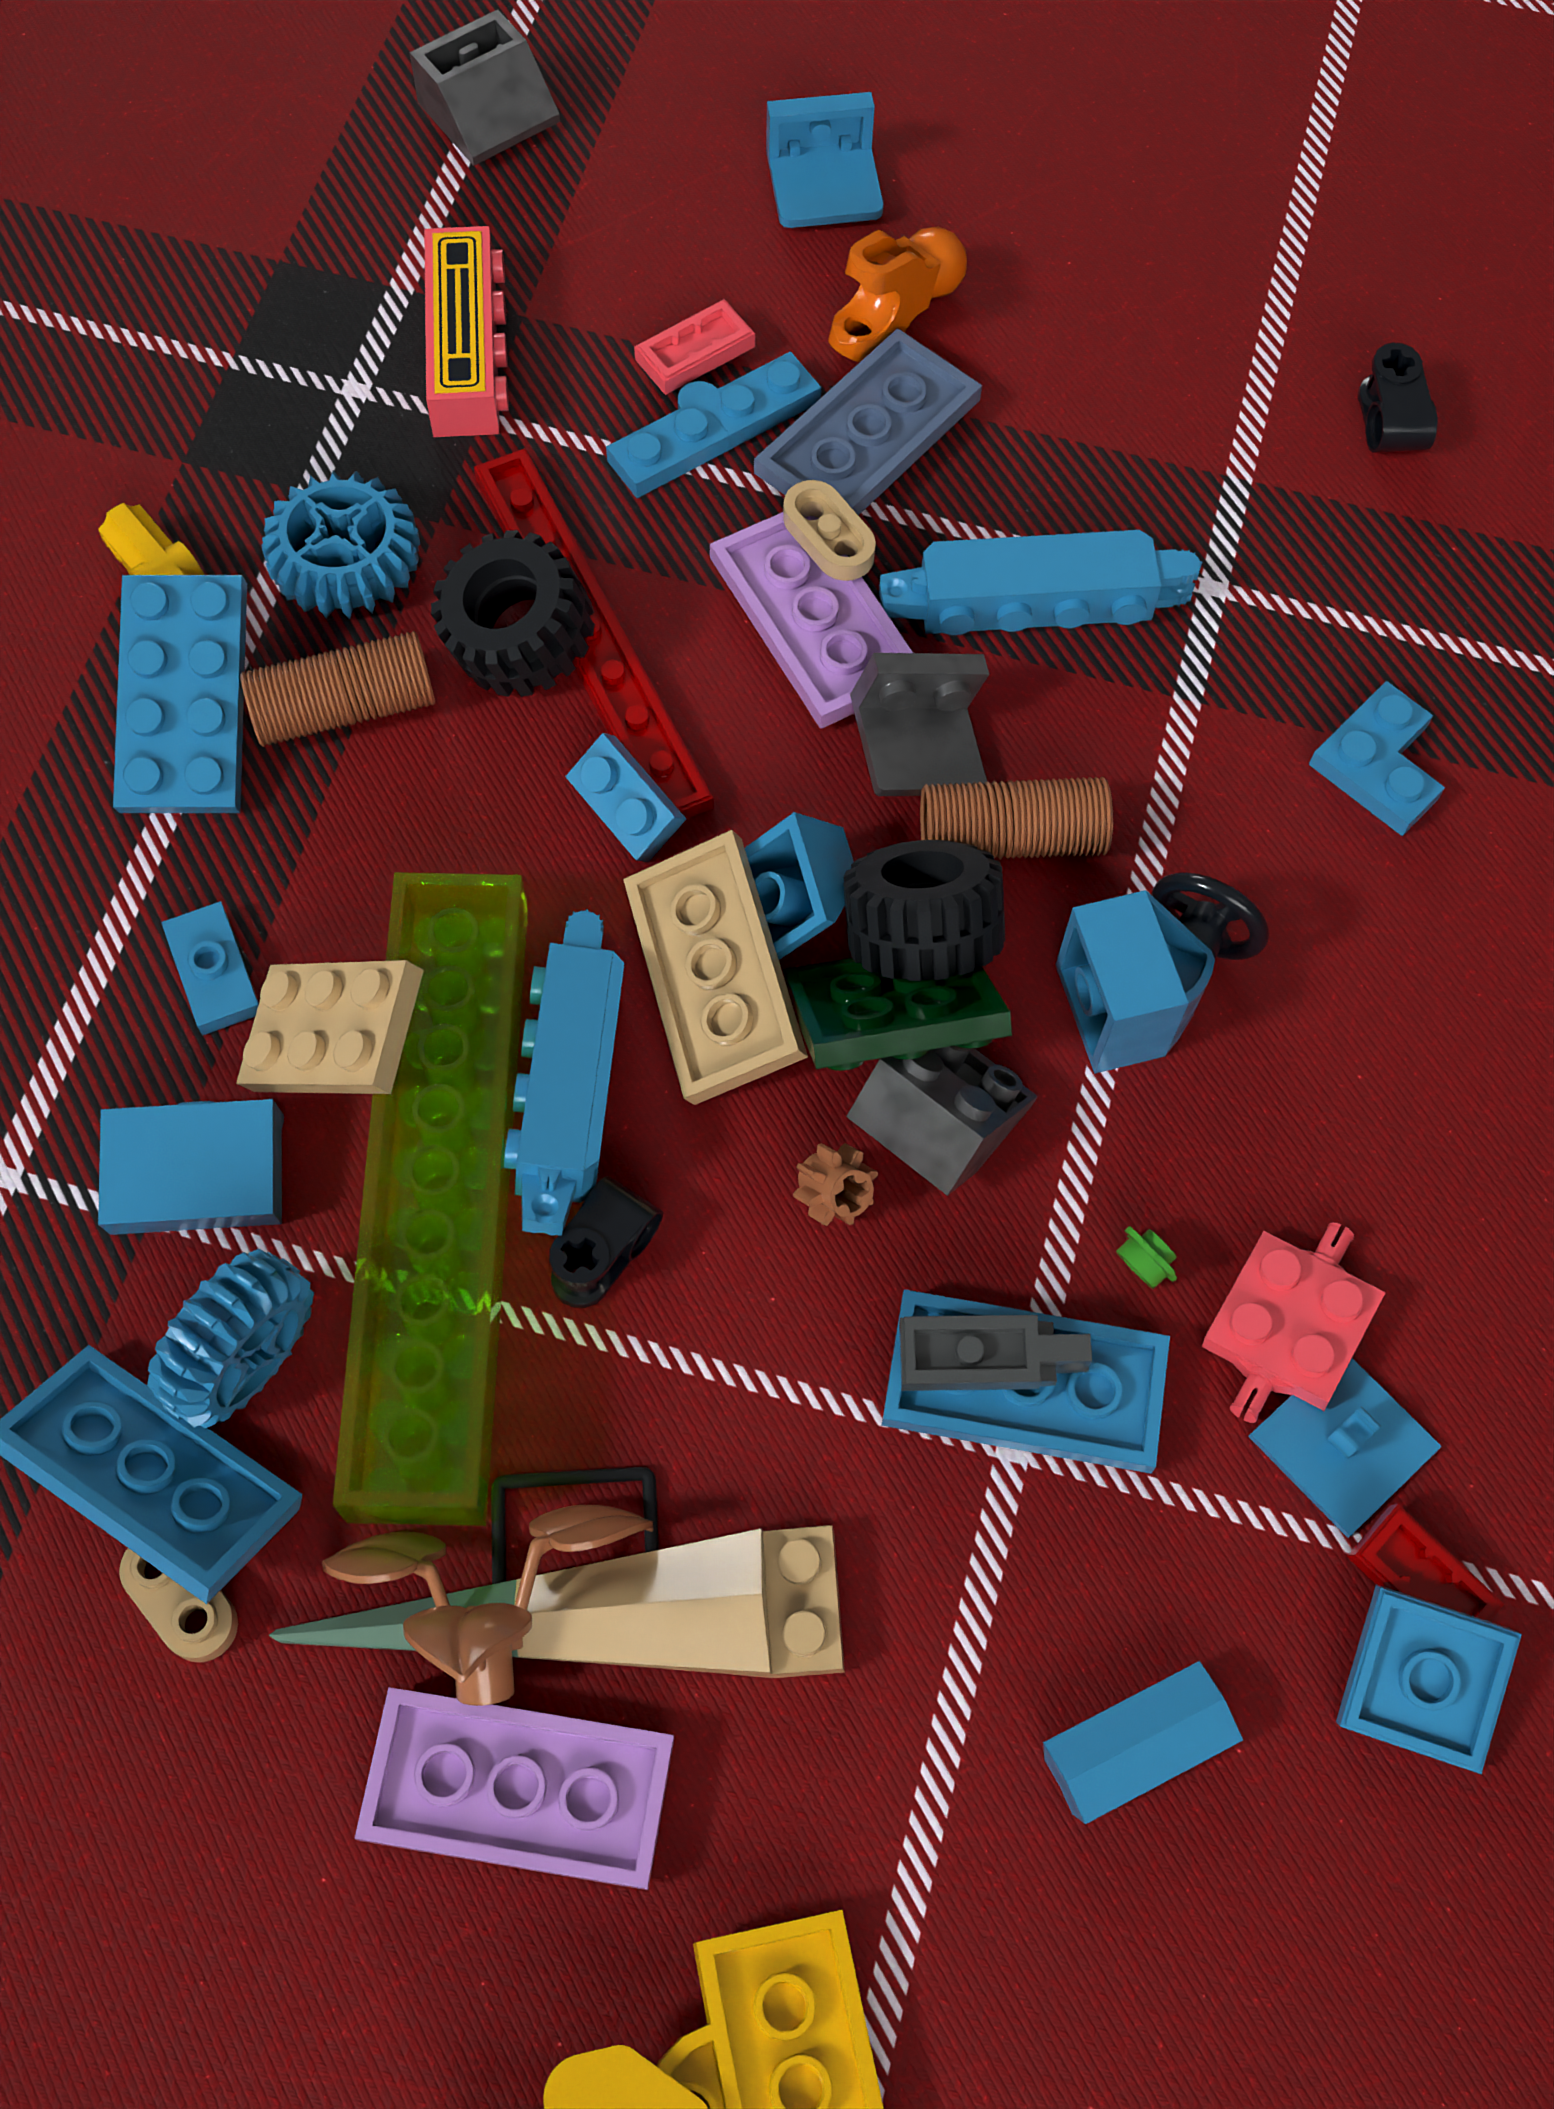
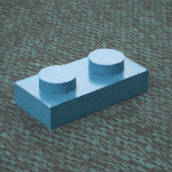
M602 733L565 776L636 861L649 862L686 820L685 816L614 735Z

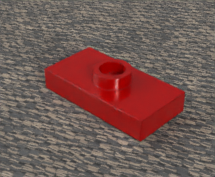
M1399 1504L1389 1506L1347 1555L1377 1585L1489 1622L1504 1605L1494 1593Z

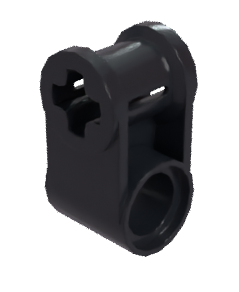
M1395 342L1384 344L1377 350L1372 360V375L1363 380L1358 390V401L1365 422V434L1369 450L1372 453L1428 450L1433 446L1436 438L1438 417L1435 404L1431 400L1427 386L1423 361L1419 353L1408 345Z
M605 1176L587 1195L577 1214L565 1227L562 1236L555 1238L550 1248L551 1286L555 1296L562 1303L573 1308H586L597 1304L605 1297L606 1293L630 1262L637 1258L650 1243L660 1226L664 1214L663 1211L612 1177ZM588 1263L592 1265V1270H589L588 1268L584 1267L585 1264ZM571 1266L577 1270L572 1273L568 1270V1267Z

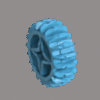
M333 470L329 481L319 483L310 475L308 488L301 490L290 486L289 501H274V516L264 519V532L266 536L262 537V551L265 560L268 561L266 567L269 576L279 586L280 592L285 595L287 601L296 599L297 604L302 607L304 612L318 606L319 612L326 619L335 609H342V612L350 619L353 608L364 606L373 614L375 600L381 598L393 603L394 587L408 588L409 572L417 570L419 560L417 552L419 551L420 538L418 529L415 527L413 512L409 509L408 504H403L396 488L385 490V486L378 477L364 484L363 478H361L357 471L348 480H341ZM382 539L381 543L377 547L376 543Z
M256 1249L248 1254L243 1252L235 1256L230 1264L220 1265L212 1278L208 1281L200 1282L199 1289L190 1299L183 1300V1308L175 1318L168 1321V1331L164 1337L156 1342L155 1350L157 1354L150 1360L148 1367L150 1374L147 1387L153 1391V1396L163 1404L162 1407L178 1420L184 1419L193 1427L200 1425L203 1428H208L217 1422L221 1423L228 1420L235 1409H244L249 1399L257 1392L263 1390L267 1381L278 1372V1368L285 1358L292 1355L291 1349L295 1342L304 1335L303 1325L311 1317L312 1308L310 1306L313 1303L314 1292L310 1289V1282L299 1274V1269L284 1258L280 1259L270 1252L266 1253L261 1249Z

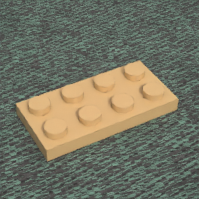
M733 830L623 879L685 1100L696 1105L808 1058L742 839Z

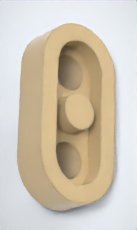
M818 480L799 482L787 491L783 505L784 525L820 569L828 576L843 581L855 580L867 574L874 563L875 537L870 528L831 485ZM807 516H815V517H818L819 519H816V520H808V519H806L805 517H807ZM846 554L850 555L851 557H843L839 555Z
M127 1548L120 1563L119 1575L121 1584L166 1646L178 1656L191 1662H207L222 1655L232 1644L238 1628L236 1610L223 1591L220 1590L205 1604L164 1573L157 1578L146 1579L144 1569L148 1562ZM196 1610H205L207 1613L205 1627L198 1633L188 1634L185 1629L187 1617Z

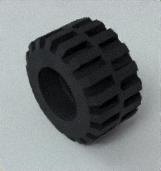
M506 530L504 537L497 539L494 533L483 536V543L473 548L469 543L462 548L460 552L463 557L457 562L450 559L443 569L447 578L445 580H437L433 593L439 600L431 603V615L437 622L434 628L439 638L469 678L472 677L476 684L483 689L488 690L492 687L497 695L508 697L513 689H516L521 697L533 695L534 687L542 685L547 690L557 685L554 678L560 673L568 677L576 669L572 663L576 656L584 658L589 646L584 638L593 636L595 625L590 618V615L594 613L592 602L566 557L562 555L559 548L551 541L545 544L540 535L531 532L523 539L518 530ZM535 600L528 613L518 622L508 627L493 629L496 620L507 608L521 601Z
M918 840L903 842L868 853L866 857L859 858L852 863L851 869L845 872L843 885L849 951H851L853 960L856 963L862 964V968L871 973H881L882 977L907 979V981L947 979L952 976L973 972L974 968L987 965L993 961V956L1000 954L1004 948L1005 916L1002 866L987 851L979 850L973 845L954 841Z

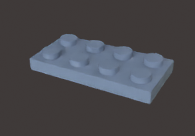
M897 328L754 458V474L784 495L792 486L802 481L818 480L831 485L856 514L859 515L980 401L982 385Z

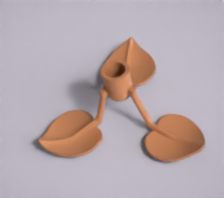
M603 1505L567 1506L538 1516L529 1523L530 1534L536 1538L531 1541L515 1605L488 1603L468 1606L466 1608L450 1606L437 1567L432 1563V1561L446 1555V1544L440 1539L424 1533L399 1531L375 1535L353 1543L323 1560L322 1567L324 1572L334 1578L357 1584L388 1582L403 1578L411 1573L423 1577L428 1583L436 1607L420 1611L404 1621L403 1633L405 1639L425 1659L455 1679L456 1697L459 1702L474 1706L491 1705L509 1699L515 1692L512 1651L523 1647L522 1637L532 1628V1615L527 1611L538 1565L543 1554L553 1548L563 1552L583 1551L610 1544L643 1530L653 1532V1521L619 1508Z

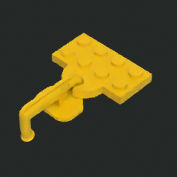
M843 1910L695 1942L693 1948L707 2025L681 2036L658 2061L657 2066L634 2049L625 2045H616L570 2056L561 2061L550 2073L543 2093L544 2109H884Z

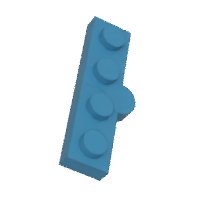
M791 351L720 388H716L713 384L705 381L688 383L681 388L678 394V410L606 446L607 462L633 495L639 498L809 409L821 398V386Z

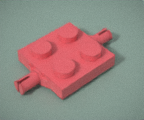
M1329 1223L1315 1252L1301 1250L1265 1231L1260 1236L1202 1344L1203 1348L1233 1363L1243 1376L1246 1377L1236 1399L1230 1405L1231 1412L1238 1418L1249 1398L1253 1396L1254 1398L1243 1420L1255 1423L1271 1391L1294 1395L1325 1411L1386 1293L1348 1274L1339 1265L1350 1242L1354 1239V1234L1349 1228H1344L1335 1247H1332L1331 1245L1339 1232L1341 1224Z

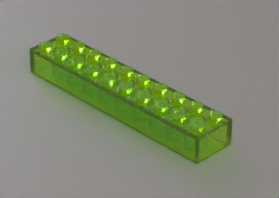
M394 872L386 961L407 960L423 969L424 972L391 1094H373L333 1498V1506L346 1523L486 1526L510 1169L504 1168V1157L508 1130L513 1129L514 1122L513 1100L517 1078L528 908L521 875Z

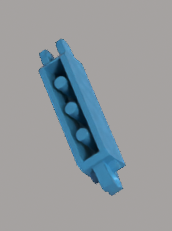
M1141 530L933 542L923 552L922 567L880 575L879 599L880 605L889 617L923 619L925 634L945 633L948 635H961L969 631L1001 629L1007 632H1016L1034 627L1060 626L1062 628H1076L1084 624L1100 623L1130 625L1139 621L1152 620L1155 608L1173 607V605H1178L1179 607L1181 604L1186 605V602H1190L1195 587L1193 580L1197 581L1202 561L1195 555L1196 552L1192 553L1190 550H1155L1153 538Z
M588 909L579 912L573 911V915L568 916L563 944L550 943L546 968L534 966L530 1004L540 1005L538 1020L526 1019L521 1057L532 1058L530 1074L517 1073L513 1100V1112L524 1113L521 1130H508L504 1157V1168L516 1170L515 1195L521 1196L522 1231L562 1236L572 1202L581 1203L584 1201L597 1182L624 962L614 951L601 949L604 929L603 920H600V915L589 912Z

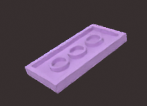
M783 512L710 544V559L820 729L855 714L850 693L873 653H913L864 579L860 577L855 580L843 581L825 574L786 529L783 521ZM807 516V517H805V518L808 519V520H816V519H819L818 517H815V516Z
M388 1687L354 1839L649 1890L674 1735L492 1704L483 1706L467 1705L459 1702L457 1698Z

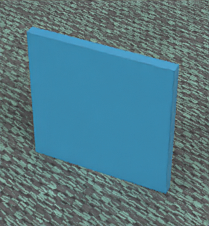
M1353 1358L1346 1368L1325 1411L1291 1395L1248 1436L1347 1538L1442 1447Z

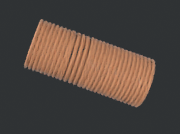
M412 631L411 634L406 632L405 635L401 633L400 636L395 634L394 638L391 636L388 639L383 637L382 641L377 639L376 642L373 640L371 643L365 642L363 646L358 643L356 648L351 645L349 650L344 647L342 652L337 648L335 652L331 650L327 653L325 651L324 654L319 653L318 656L313 654L312 657L307 655L306 659L301 657L300 660L295 659L294 662L289 660L286 663L284 661L282 665L280 663H277L276 666L272 664L271 667L266 665L264 669L262 667L259 670L254 668L253 671L248 670L247 673L242 671L240 674L254 731L259 744L263 747L266 744L269 746L271 743L277 744L278 741L282 743L283 740H286L288 742L290 738L292 740L295 737L300 739L301 735L306 737L309 734L311 736L313 732L318 734L319 731L323 733L324 730L329 732L331 728L333 730L336 727L341 729L342 725L347 727L350 724L352 726L357 721L362 724L364 719L369 722L371 717L376 720L378 716L383 718L389 714L393 716L394 713L399 715L400 711L405 713L406 710L411 711L412 708L414 710L417 707L422 709L423 706L428 707L429 704L432 706L435 704L424 655L417 632Z
M1102 776L1100 779L1097 777L1094 779L1091 777L1079 779L1077 777L1075 780L1072 777L1070 780L1067 778L1061 780L1059 778L1057 781L1054 778L1051 781L1049 779L1045 781L1040 779L1039 782L1036 779L1033 782L1029 779L1027 782L1024 780L1021 782L1018 780L1015 782L1008 780L1004 783L1001 780L999 783L993 781L991 784L988 781L984 784L980 781L978 783L974 781L972 784L968 782L966 785L963 782L960 785L957 782L954 785L951 782L948 785L937 783L936 786L933 783L930 786L925 784L921 791V840H944L973 845L979 850L989 852L994 856V859L997 856L1000 860L1004 856L1007 859L1010 857L1014 859L1016 856L1019 859L1022 856L1026 859L1028 856L1039 858L1040 855L1043 858L1046 855L1049 857L1052 855L1055 857L1058 855L1069 857L1070 854L1073 856L1076 854L1079 856L1082 854L1093 856L1095 853L1097 855L1100 853L1105 855L1110 849L1113 833V806L1108 781ZM999 819H1000V838H999Z

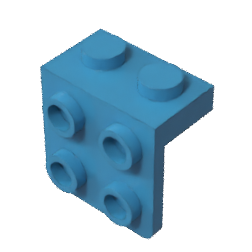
M872 92L767 101L766 153L778 218L782 226L796 228L877 220L882 216L883 200L872 152L875 110Z

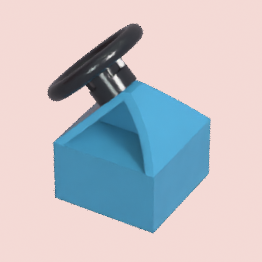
M1181 872L1170 874L1160 879L1155 884L1152 895L1144 890L1072 908L1055 965L1094 1074L1165 1057L1193 1017L1212 975L1215 958L1230 960L1248 959L1258 955L1266 947L1269 939L1268 925L1261 911L1251 900L1222 881L1201 874ZM1181 892L1199 893L1220 903L1214 904L1207 901H1197ZM1175 910H1177V911H1179V912L1182 913L1181 917L1179 916V914H1178ZM1242 919L1249 930L1250 936L1243 941H1232L1226 926L1229 922Z

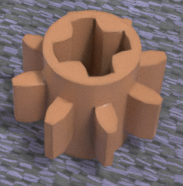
M820 1143L817 1145V1153L809 1156L804 1163H798V1183L800 1188L793 1193V1196L809 1206L808 1216L825 1226L832 1221L834 1216L846 1224L852 1225L854 1224L855 1216L865 1211L869 1205H873L874 1187L872 1180L878 1176V1172L861 1163L863 1152L846 1143L839 1148L838 1152Z

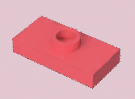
M723 299L634 346L635 360L660 390L667 395L754 348L755 333L730 304Z

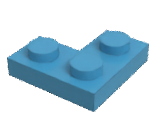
M1388 681L1374 692L1314 752L1309 762L1312 768L1401 836L1433 806L1445 789L1443 785L1401 754L1427 728L1433 715Z

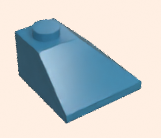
M793 812L745 847L778 960L836 922L845 906L844 875L847 870L851 869V864L854 863L843 827Z

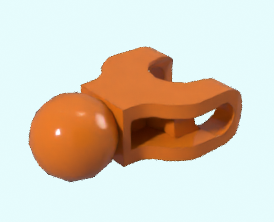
M937 226L920 229L909 239L903 236L895 240L884 231L877 230L854 243L849 252L845 274L858 281L860 286L851 301L834 315L828 338L832 348L853 361L861 362L897 328L905 333L913 319L929 308L931 298L947 296L953 292L965 277L967 269L966 249L956 234ZM866 325L871 330V333L865 336L850 335Z

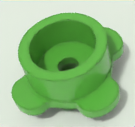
M1130 1226L1124 1230L1128 1234V1240L1116 1250V1253L1130 1269L1151 1289L1156 1288L1166 1277L1173 1283L1177 1276L1170 1264L1177 1256L1169 1246L1151 1229H1148L1142 1236Z

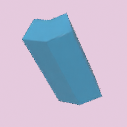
M1198 1661L1043 1742L1044 1760L1060 1786L1072 1815L1084 1824H1087L1243 1741V1738L1223 1695L1202 1663Z

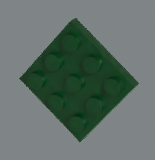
M853 958L783 969L784 980L794 1013L816 1069L827 1067L837 1071L851 1070L859 1067L867 1060L890 1056L897 1059H915L925 1055L931 1049L955 1045L962 1048H979L988 1045L995 1038L1012 1036L1010 1010L983 967L974 968L973 972L952 976L947 979L922 981L882 977L881 973H871L863 969L862 964L856 963Z

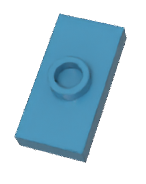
M220 901L161 922L196 1025L202 1036L255 1017L259 1002L222 902Z

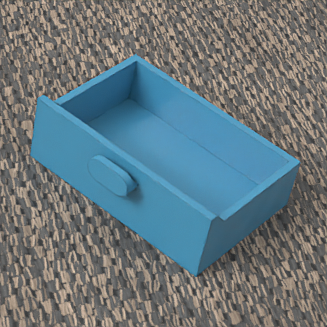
M273 1099L232 1102L196 1101L182 1102L178 1105L101 1109L98 1225L110 1235L282 1224V1127L284 1114Z

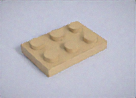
M407 960L270 965L267 978L261 988V999L249 1040L243 1051V1061L236 1084L253 1092L391 1094L424 970Z

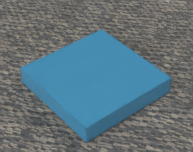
M1376 1584L1336 1723L1342 1728L1482 1774L1522 1634L1516 1630Z

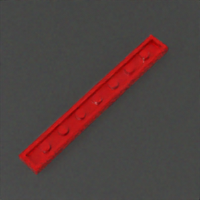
M526 448L474 466L476 481L504 534L506 530H518L523 539L531 532L540 535L545 544L551 541L559 548L562 555L566 557L586 590L594 611L590 615L595 624L593 636L584 638L589 646L584 658L576 656L572 663L576 667L575 670L608 733L617 737L685 816L686 820L714 809V798Z

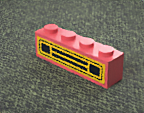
M490 226L424 229L426 401L433 437L500 434L499 411H509L507 377L498 376V368L508 367L505 333H497V325H506L504 290L496 291L495 283H505L503 250L492 248Z

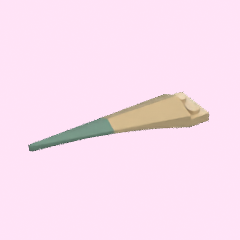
M833 1526L771 1531L756 1529L536 1575L527 1611L532 1615V1628L522 1637L523 1647L512 1651V1657L649 1667L766 1678L845 1673ZM521 1579L448 1593L446 1595L450 1606L466 1608L468 1606L488 1603L515 1605ZM433 1597L280 1628L269 1634V1636L285 1644L416 1651L404 1637L403 1623L410 1616L436 1606Z

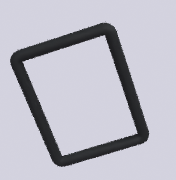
M647 1467L511 1474L496 1478L491 1488L492 1584L506 1582L505 1489L642 1480L644 1519L653 1521V1532L644 1530L646 1553L659 1550L656 1478L653 1471Z

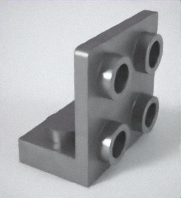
M873 653L850 693L873 790L876 795L921 796V791L925 784L930 786L933 783L936 786L937 783L948 785L951 782L954 785L957 782L960 785L963 782L966 785L968 782L972 784L974 781L976 783L980 781L984 784L987 781L967 709L989 676L984 654Z

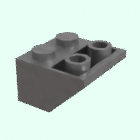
M498 9L410 52L418 104L473 166L560 122L558 109L527 40Z
M955 1045L928 1050L925 1055L915 1059H897L892 1056L880 1058L846 1117L948 1196L980 1169L1030 1109L1038 1096L1026 1088L1018 1075L1012 1070L996 1065L975 1048H962Z

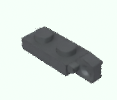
M1038 1315L909 1316L900 1318L901 1391L1039 1389L1040 1386H1055L1057 1383L1056 1374L1088 1372L1089 1366L1092 1363L1090 1334L1054 1335L1053 1322L1038 1321Z

